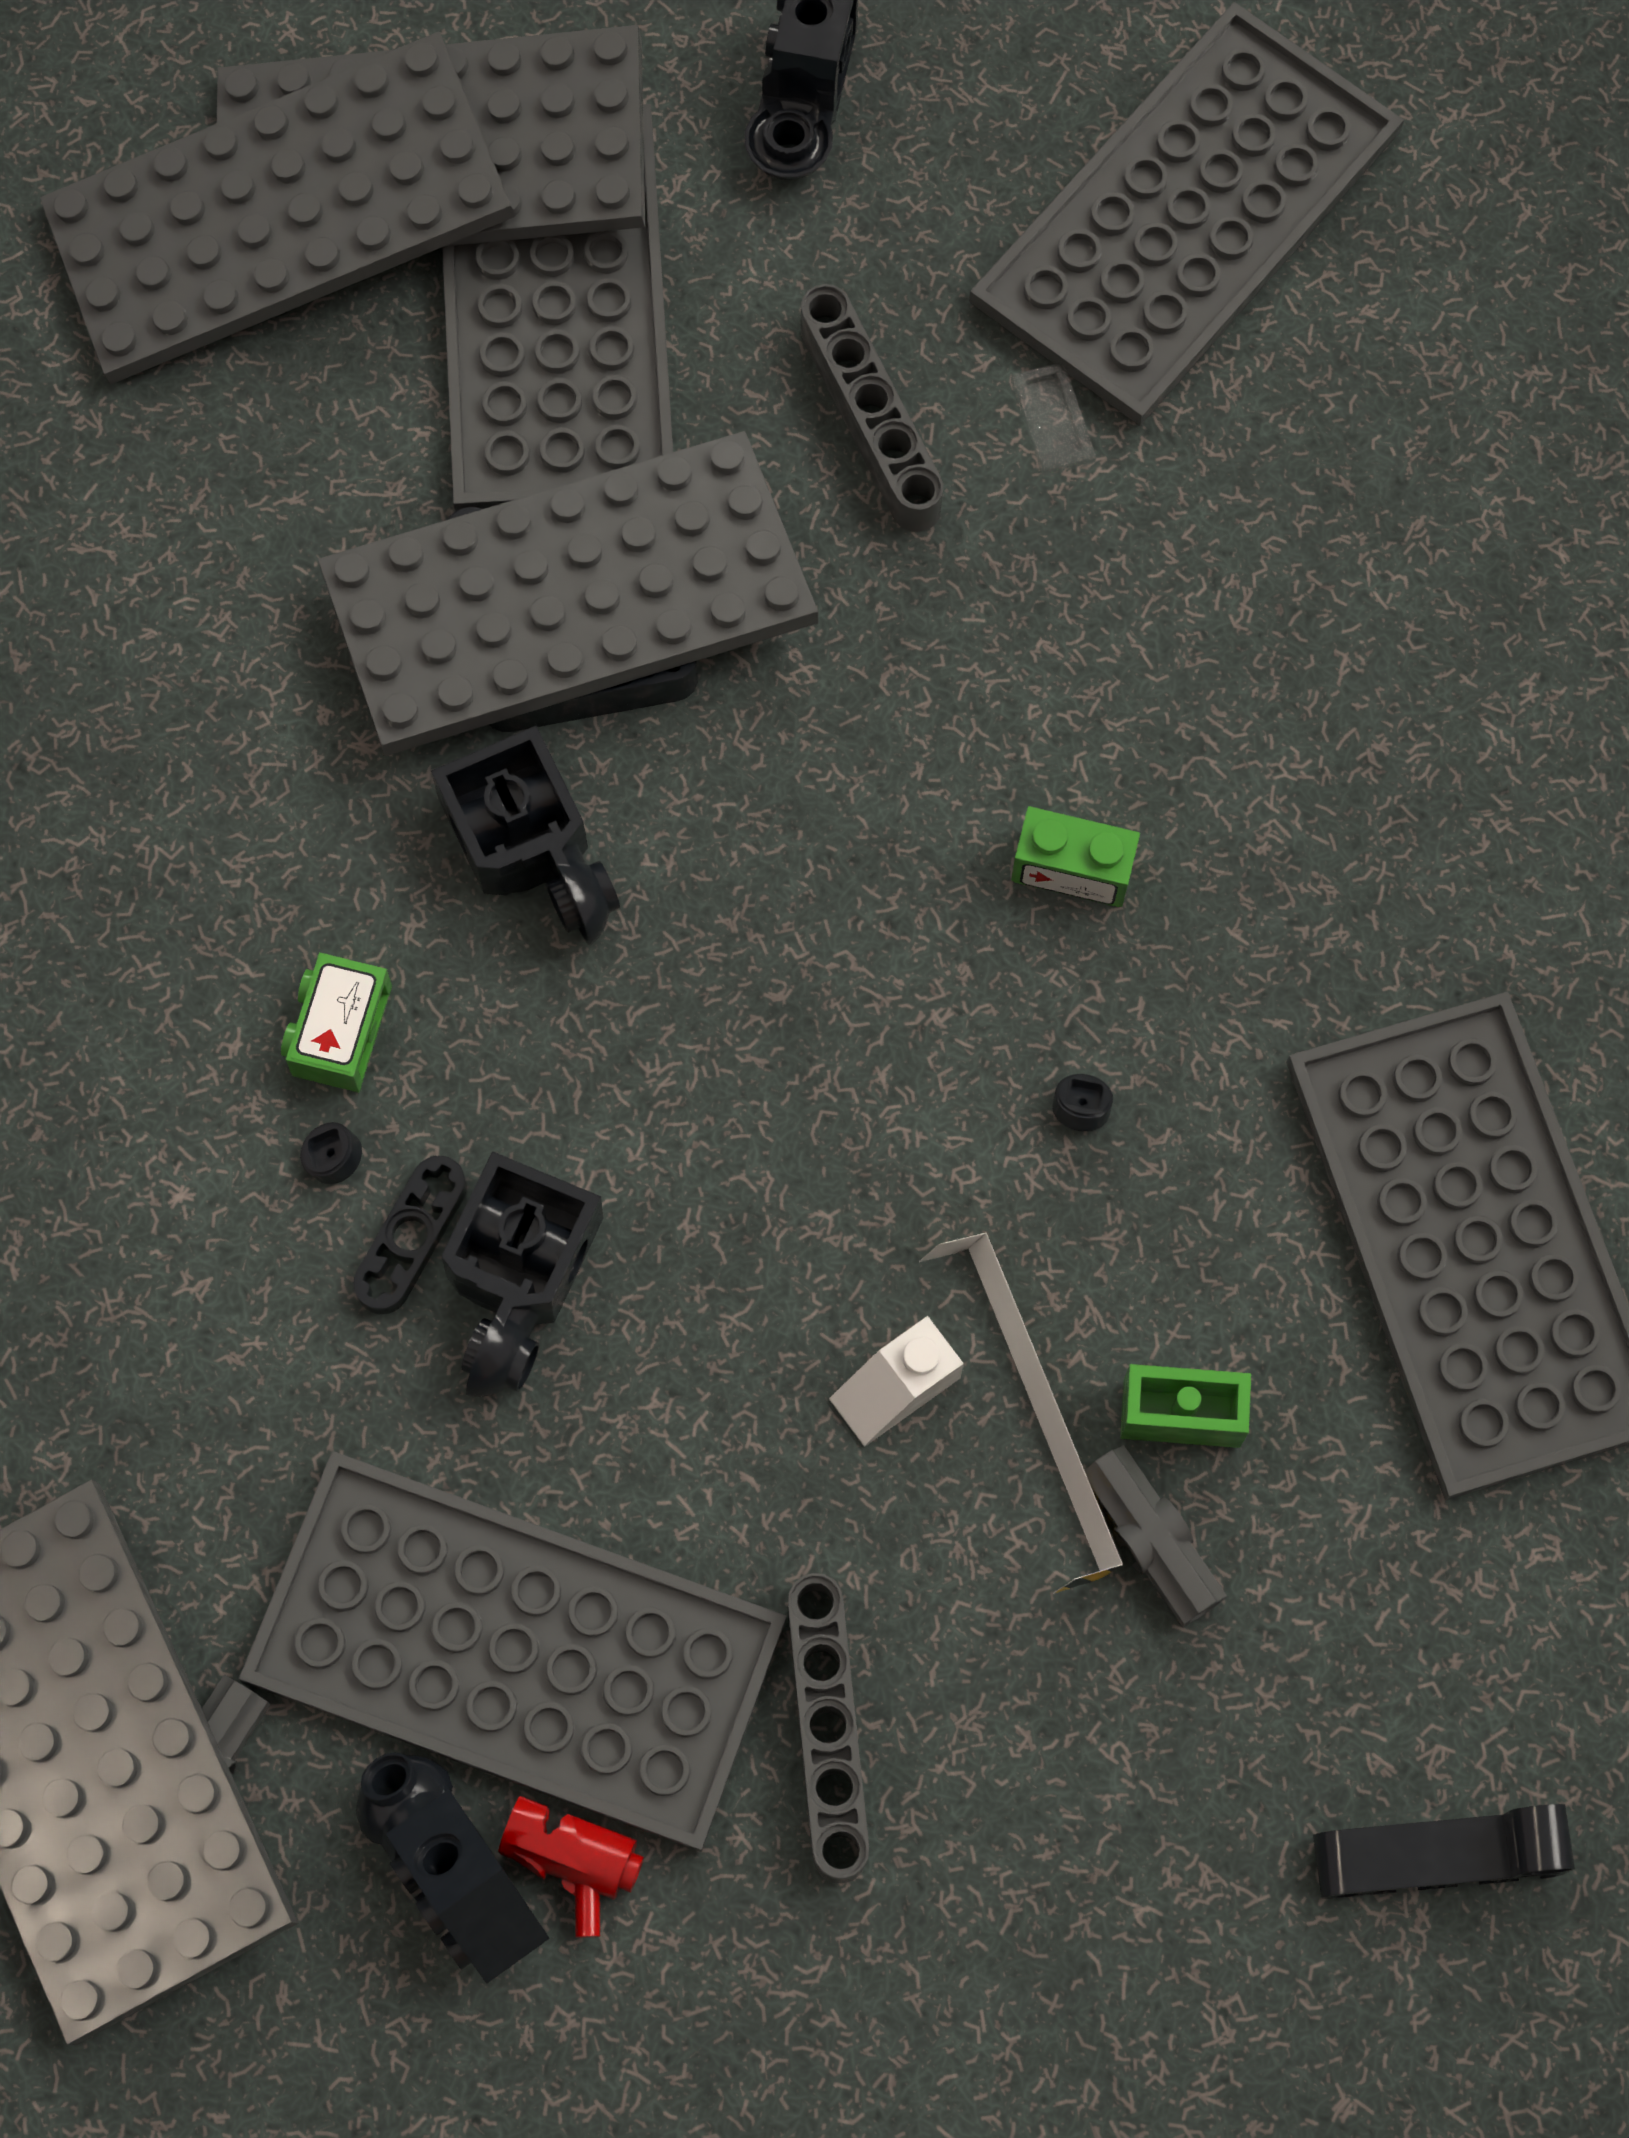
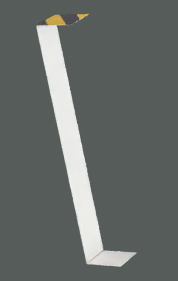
M982 1233L938 1244L919 1262L969 1249L1100 1570L1075 1578L1054 1593L1103 1578L1122 1566L1123 1563L987 1233Z

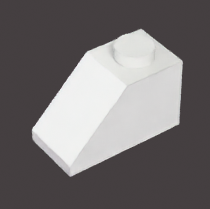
M926 1316L881 1348L829 1400L865 1447L961 1378L964 1363L930 1318Z

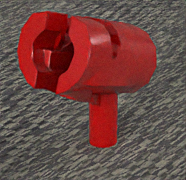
M520 1796L505 1827L498 1849L499 1854L515 1860L543 1880L546 1874L562 1879L564 1889L575 1896V1938L600 1937V1895L614 1900L620 1889L631 1893L644 1861L643 1856L634 1853L637 1840L570 1814L562 1817L560 1827L554 1829L551 1834H548L546 1826L550 1818L548 1806Z

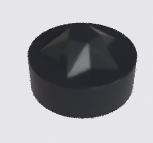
M1073 1074L1065 1077L1058 1083L1052 1104L1053 1113L1060 1123L1070 1129L1093 1131L1099 1129L1108 1121L1113 1103V1094L1109 1086L1101 1079L1088 1074Z
M335 1122L325 1123L311 1131L304 1140L300 1153L303 1168L319 1182L337 1184L346 1180L357 1169L362 1157V1145L358 1137L344 1125Z

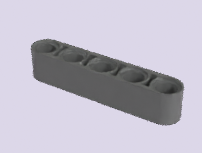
M816 285L809 289L802 298L800 325L802 339L894 520L907 531H926L933 527L940 518L944 487L941 476L848 296L835 285ZM821 316H829L835 320L829 323H822L815 319ZM844 360H850L858 363L859 365L851 368H846L838 365L837 363ZM865 405H876L882 410L868 413L860 408ZM894 449L905 453V456L894 459L883 455V453ZM911 495H922L928 498L929 501L918 505L910 503L906 498Z
M811 1573L802 1576L794 1582L789 1591L788 1619L812 1859L815 1869L823 1878L832 1883L843 1884L856 1879L862 1874L867 1864L869 1855L868 1830L843 1595L834 1579L825 1574ZM812 1591L827 1595L833 1606L827 1616L818 1620L809 1619L804 1616L798 1607L801 1597ZM817 1652H827L832 1655L839 1665L837 1674L826 1681H818L811 1678L804 1668V1663L810 1655ZM833 1713L844 1722L846 1731L838 1741L823 1743L813 1736L810 1724L819 1714ZM831 1774L844 1777L850 1783L852 1789L849 1800L838 1806L822 1802L816 1791L819 1781ZM846 1837L852 1840L857 1846L859 1853L856 1863L846 1869H835L825 1861L822 1853L825 1844L830 1839Z

